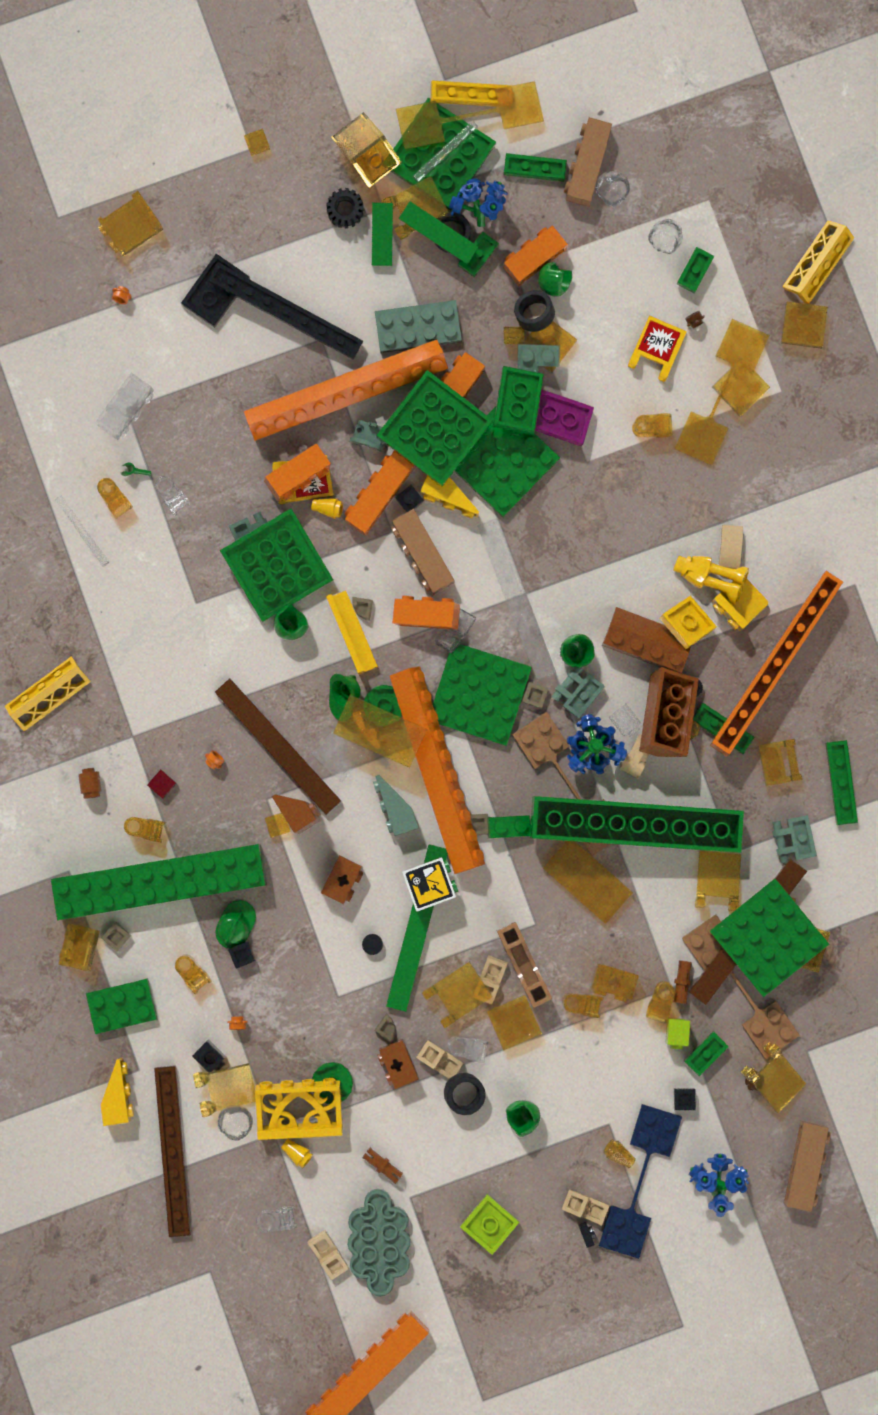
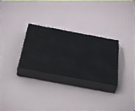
M217 253L181 302V305L214 328L237 298L208 282L217 262L250 279L249 275Z

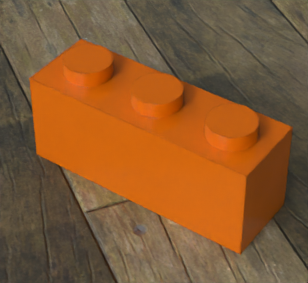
M553 225L548 229L544 227L537 233V238L533 241L527 240L521 246L520 251L516 254L512 252L504 259L503 268L518 287L539 272L544 265L552 262L567 250L568 244Z
M316 443L265 476L264 482L278 502L282 499L286 501L295 495L294 491L299 488L303 490L311 485V480L318 477L320 479L329 472L328 469L331 463Z
M402 596V599H395L392 623L398 626L458 630L460 605L450 598L434 601L432 597H422V600H414L413 596Z

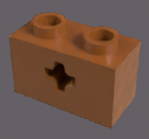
M339 855L321 894L342 904L345 901L350 902L355 892L352 890L355 882H360L364 874L361 871L362 866ZM347 875L349 884H344L343 887L340 886L338 878Z
M403 1039L379 1048L380 1054H377L381 1066L385 1065L388 1073L385 1076L389 1086L394 1085V1088L397 1089L419 1080ZM395 1059H397L398 1062L402 1061L403 1063L400 1066V1070H397L396 1067L392 1068L391 1066L394 1064Z

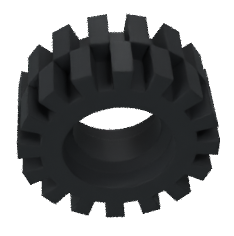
M340 188L338 192L334 191L332 196H329L326 204L327 214L334 225L337 224L339 228L345 226V229H348V226L354 227L355 223L360 222V218L363 217L364 207L361 196L356 194V191L353 189L349 191V188H345V190ZM348 201L353 205V211L349 215H341L337 211V207L341 202Z

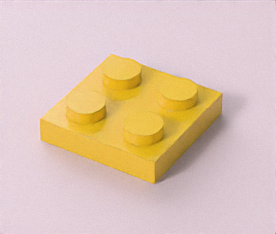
M691 595L663 613L659 618L685 649L694 645L717 627Z

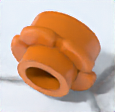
M123 286L112 289V299L119 304L125 305L132 298L129 290Z
M212 750L209 754H205L207 759L205 762L210 768L220 769L222 767L224 759L219 753Z
M239 1016L231 1017V1021H227V1023H229V1030H244L248 1021H244V1017Z

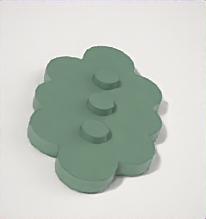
M377 1188L367 1193L364 1207L356 1208L350 1214L348 1224L352 1234L348 1238L347 1245L353 1254L350 1260L351 1272L358 1278L366 1279L369 1291L375 1296L381 1297L391 1292L394 1278L402 1277L407 1273L410 1260L406 1251L410 1247L411 1239L405 1231L408 1226L407 1213L401 1207L392 1206L391 1197L388 1192Z

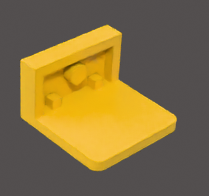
M748 579L744 585H741L742 592L736 605L728 601L727 594L724 592L719 593L711 601L714 604L713 608L720 615L723 614L728 619L727 622L733 629H738L739 631L745 628L768 605V600Z

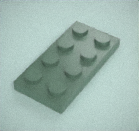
M456 300L375 311L380 353L412 349L436 339L439 345L462 342Z

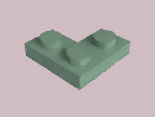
M518 344L517 369L539 373V366H560V345Z

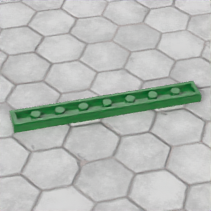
M429 844L424 864L439 858L446 861L448 854L446 848ZM414 903L412 905L386 1007L407 1011L434 905L417 912Z

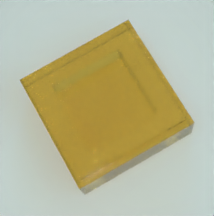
M263 129L244 135L251 156L270 150Z
M522 327L503 328L504 344H524L525 335Z
M282 813L265 818L270 838L291 832L289 824Z

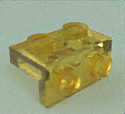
M68 924L64 933V942L59 954L58 964L90 972L100 930Z

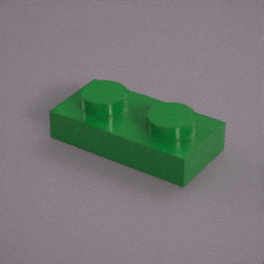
M483 231L474 242L479 248L468 265L461 260L458 263L460 268L473 277L477 275L499 246L497 241Z
M696 247L677 285L695 294L714 256Z
M530 815L487 818L488 838L530 836Z
M712 1031L684 1062L700 1077L729 1046Z

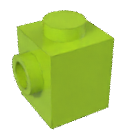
M667 1018L665 1043L670 1045L671 1049L683 1050V1046H689L690 1020Z

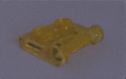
M795 739L758 745L766 786L803 780L802 774H799L794 745H796ZM782 747H786L791 771L790 776H786L781 752Z

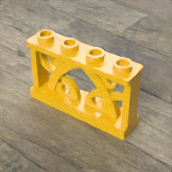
M326 1078L323 1081L314 1082L313 1079H305L298 1083H293L292 1080H284L279 1084L263 1081L256 1085L258 1140L342 1136L343 1122L339 1080L335 1081L334 1078ZM322 1091H330L334 1096L332 1103L327 1106L322 1105L327 1100V1097L322 1098L320 1096ZM265 1095H276V1100L269 1099V1102L276 1106L275 1109L269 1108L264 1104L263 1098ZM296 1097L304 1099L315 1108L305 1115L303 1123H297L291 1113L283 1111ZM336 1106V1122H331L327 1111ZM263 1111L272 1114L269 1125H263ZM318 1113L319 1115L314 1116L318 1120L317 1123H311L309 1118ZM282 1115L289 1118L290 1123L283 1124L282 1120L285 1118L279 1116Z

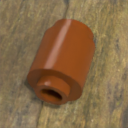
M94 768L82 769V773L78 774L83 798L100 797L102 789L99 771H95Z

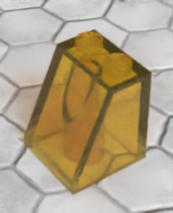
M364 112L331 137L341 153L369 188L402 163L383 133Z

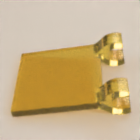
M431 176L397 195L381 200L382 203H393V209L397 206L400 214H402L409 201L436 219L449 213ZM407 224L394 229L400 240L407 238L412 232L416 231Z
M699 851L695 908L705 907V896L729 898L728 911H735L739 908L741 854Z
M470 961L422 992L426 1000L438 994L450 1012L449 1015L440 1021L444 1028L493 997Z
M768 1042L763 1047L772 1057L758 1073L754 1068H749L748 1066H745L741 1073L756 1087L775 1112L779 1113L806 1083L782 1055L780 1048L776 1044L772 1045Z
M249 1063L209 1073H193L195 1087L201 1088L208 1084L211 1101L199 1103L202 1117H208L219 1110L256 1102Z

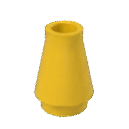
M313 499L311 510L333 519L336 517L340 518L343 511V502L339 501V499Z
M289 1138L281 1146V1149L297 1167L304 1168L313 1156L310 1153V1149L291 1141Z

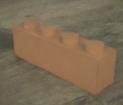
M590 117L587 124L583 123L580 135L583 136L582 143L578 142L575 150V155H578L577 161L572 162L569 174H572L571 182H566L564 193L567 194L566 201L590 207L612 123Z
M412 509L392 520L393 527H391V530L395 537H400L404 543L401 547L405 555L412 557L414 562L411 565L416 574L421 573L424 579L421 583L426 592L431 591L434 595L454 584V578L415 510Z
M800 1120L784 1204L787 1207L812 1212V1208L817 1205L818 1194L815 1193L817 1186L821 1185L822 1174L820 1169L821 1165H824L826 1161L825 1144H829L831 1132H828L829 1128L824 1125Z

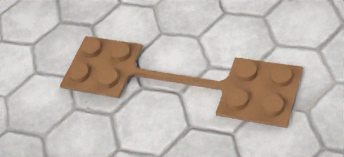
M547 712L512 734L534 769L547 761L553 762L575 797L581 799L556 761V756L570 746ZM583 842L591 856H594L610 845Z
M716 914L682 937L703 970L707 968L722 948L710 932L711 929L721 922ZM731 971V977L755 1010L754 1016L741 1025L764 1058L767 1059L800 1035L777 1001H774L764 1009L757 1008Z

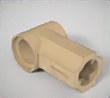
M641 734L638 735L630 753H627L625 760L619 768L637 779L640 777L646 765L645 761L649 754L639 751Z

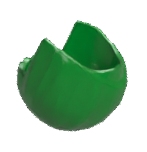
M550 262L540 269L538 284L547 295L558 297L568 290L573 274L572 271L559 269L556 263Z
M290 603L280 609L274 619L275 632L283 639H298L309 628L305 615Z
M584 634L569 636L560 647V657L570 667L580 668L587 666L595 656L593 642Z
M515 1101L505 1110L509 1125L519 1137L532 1133L539 1125L541 1118L540 1110L537 1105L530 1101Z

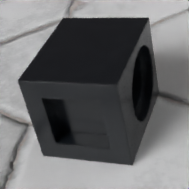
M209 1039L192 1055L209 1074L213 1070L217 1073L226 1064L223 1061L226 1056ZM208 1052L215 1054V1063L211 1064L206 1061L205 1056Z

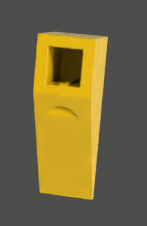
M429 476L426 477L420 491L421 495L424 496V500L431 503L438 501L443 504L442 507L453 511L455 508L462 511L461 514L465 517L473 519V516L478 518L479 511L451 478L442 487Z
M123 1057L116 1060L101 1102L103 1126L129 1123L131 1117L134 1116L133 1105L129 1104L128 1096L131 1095L130 1084L126 1083L125 1075L128 1074L127 1062H123Z

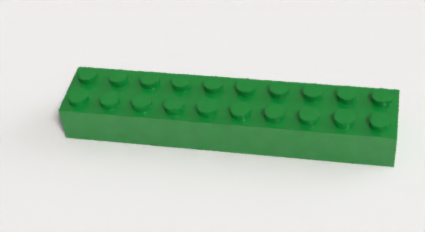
M533 796L530 838L741 853L744 811Z
M260 844L51 879L57 921L267 885Z

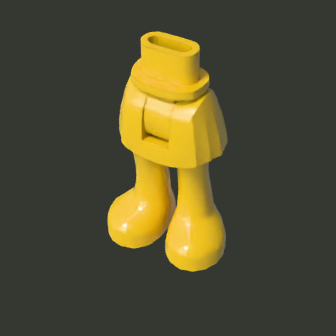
M678 556L673 571L681 573L684 579L698 588L707 586L727 594L728 601L735 605L738 603L742 592L741 585L745 584L749 574V568L747 567L727 568L712 563V558L703 556H692V558L691 556L687 558ZM710 573L720 575L728 579H731L738 584L722 581L710 577L709 575Z

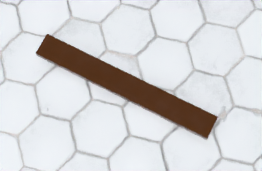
M230 678L215 691L218 697L326 815L341 802L339 797Z
M789 858L774 879L790 895L807 871ZM723 947L688 991L705 1005L737 965Z
M176 1065L155 1067L169 1237L190 1236Z

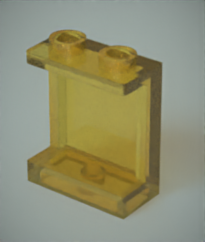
M139 191L131 195L132 200L102 219L101 216L97 218L100 223L97 227L104 237L108 235L112 240L109 244L114 252H120L123 257L163 230L161 223Z

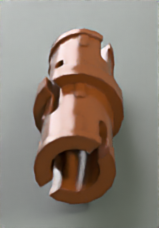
M679 960L677 979L674 980L676 989L673 1002L687 1004L688 988L691 985L690 971L692 962Z
M370 1147L367 1152L373 1158L366 1153L362 1158L373 1165L378 1173H383L396 1184L398 1178L392 1173L401 1178L403 1172L391 1165L389 1159H384Z

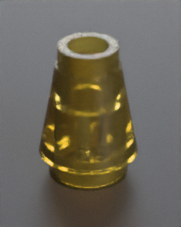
M613 1139L608 1142L603 1151L607 1159L627 1168L632 1167L636 1160L619 1141Z

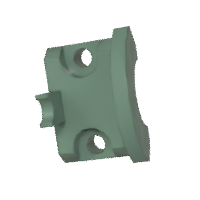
M358 420L354 435L350 437L349 442L368 446L375 451H385V443L376 437L382 427L371 421Z

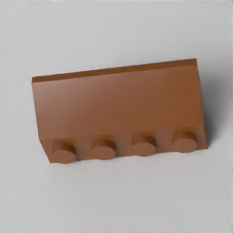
M618 607L614 611L602 646L659 668L663 667L679 673L683 671L691 648L685 649L665 625Z
M663 667L650 675L639 748L640 752L657 757L688 756L698 678Z
M276 794L272 796L294 833L301 834L320 822L319 816H321V813L313 803Z

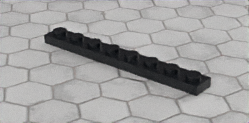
M217 262L208 279V282L352 360L355 359L363 344V340L219 262Z

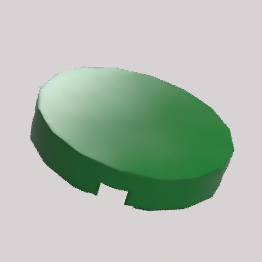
M380 685L368 692L364 699L363 707L365 715L372 723L385 727L393 725L400 720L402 713L392 686Z
M328 1062L319 1066L312 1077L314 1082L323 1081L326 1078H334L335 1081L339 1080L341 1102L346 1100L353 1087V1078L349 1069L337 1062ZM322 1091L320 1093L322 1098L327 1097L326 1104L332 1103L334 1096L330 1091Z

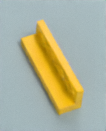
M828 220L782 287L789 292L797 294L804 303L810 304L855 238L847 226ZM831 228L836 229L833 235L827 237V233ZM824 245L823 250L815 254L816 249ZM813 261L812 266L804 270L806 264ZM801 278V282L797 287L792 286L795 280Z
M346 590L333 596L332 594L326 596L358 674L360 675L377 668V663Z
M71 656L5 705V708L23 731H26L91 681ZM77 674L83 679L77 684H70L71 679ZM58 688L65 689L63 695L60 697L54 696V691ZM48 701L44 709H37L38 703ZM25 713H30L31 718L23 724L19 717Z

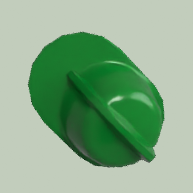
M336 673L330 678L329 707L337 720L345 722L352 716L354 703L360 697L361 689L355 675L343 676Z
M242 900L233 901L228 904L215 930L216 939L219 944L231 949L246 942L256 920V912L253 906Z

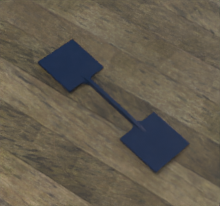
M644 1104L641 1105L630 1145L644 1149L646 1151V1158L631 1207L622 1209L611 1205L600 1239V1247L640 1258L651 1218L636 1213L634 1209L650 1155L658 1153L670 1157L682 1116Z

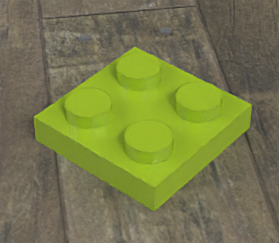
M486 1194L460 1225V1228L493 1255L520 1222L490 1195Z

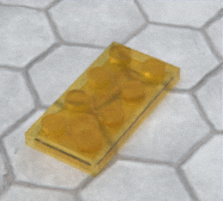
M350 695L333 734L410 768L427 729Z
M566 841L543 867L549 875L605 924L633 893L575 841Z

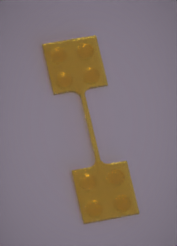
M535 81L495 89L498 106L494 109L449 118L439 116L436 101L397 108L396 114L404 149L444 142L442 124L445 122L495 112L501 115L504 129L544 122Z
M734 319L731 320L716 354V357L729 362L731 369L711 414L708 417H703L690 412L674 448L675 450L709 465L713 464L728 431V427L716 423L713 419L723 392L736 367L754 372L770 335Z

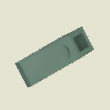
M380 775L375 776L377 781H374L373 784L376 793L381 792L383 801H380L382 812H387L389 821H386L389 833L393 832L394 836L419 829L413 809Z

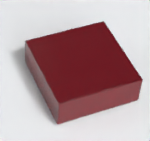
M160 769L147 786L164 799L177 783Z

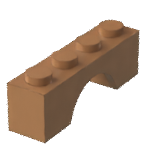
M513 922L496 930L532 1007L535 1008L551 1000L552 997L517 923Z

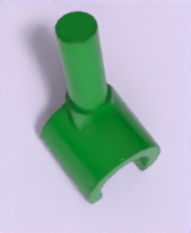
M130 462L122 465L129 469V472H121L122 476H129L133 473L151 476V471L135 468Z

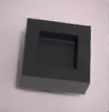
M412 485L395 497L406 512L412 509L415 510L424 502V499Z
M249 942L228 949L236 969L256 961Z
M674 1088V1110H696V1089Z
M586 1222L579 1224L578 1226L586 1247L594 1246L593 1239L597 1237L593 1227H588Z

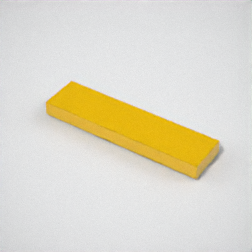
M432 80L430 103L511 108L512 85Z

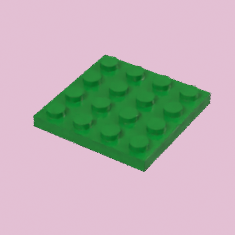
M427 98L383 163V167L452 211L449 208V200L453 196L457 197L462 186L467 184L468 180L475 177L495 147L496 141L438 103H430V98Z
M427 370L376 437L443 487L492 424L493 420Z
M495 406V407L493 408V410L487 415L488 417H490V418L493 420V422H494V416H495L496 406ZM492 422L454 472L504 518L558 462L560 457L535 433L531 435L493 427Z
M292 508L220 550L262 622L277 614L286 604L290 603L292 605L334 580Z
M453 642L433 702L434 710L438 715L439 725L507 746L532 667Z
M773 879L710 930L711 934L763 998L829 945L827 940L776 879Z

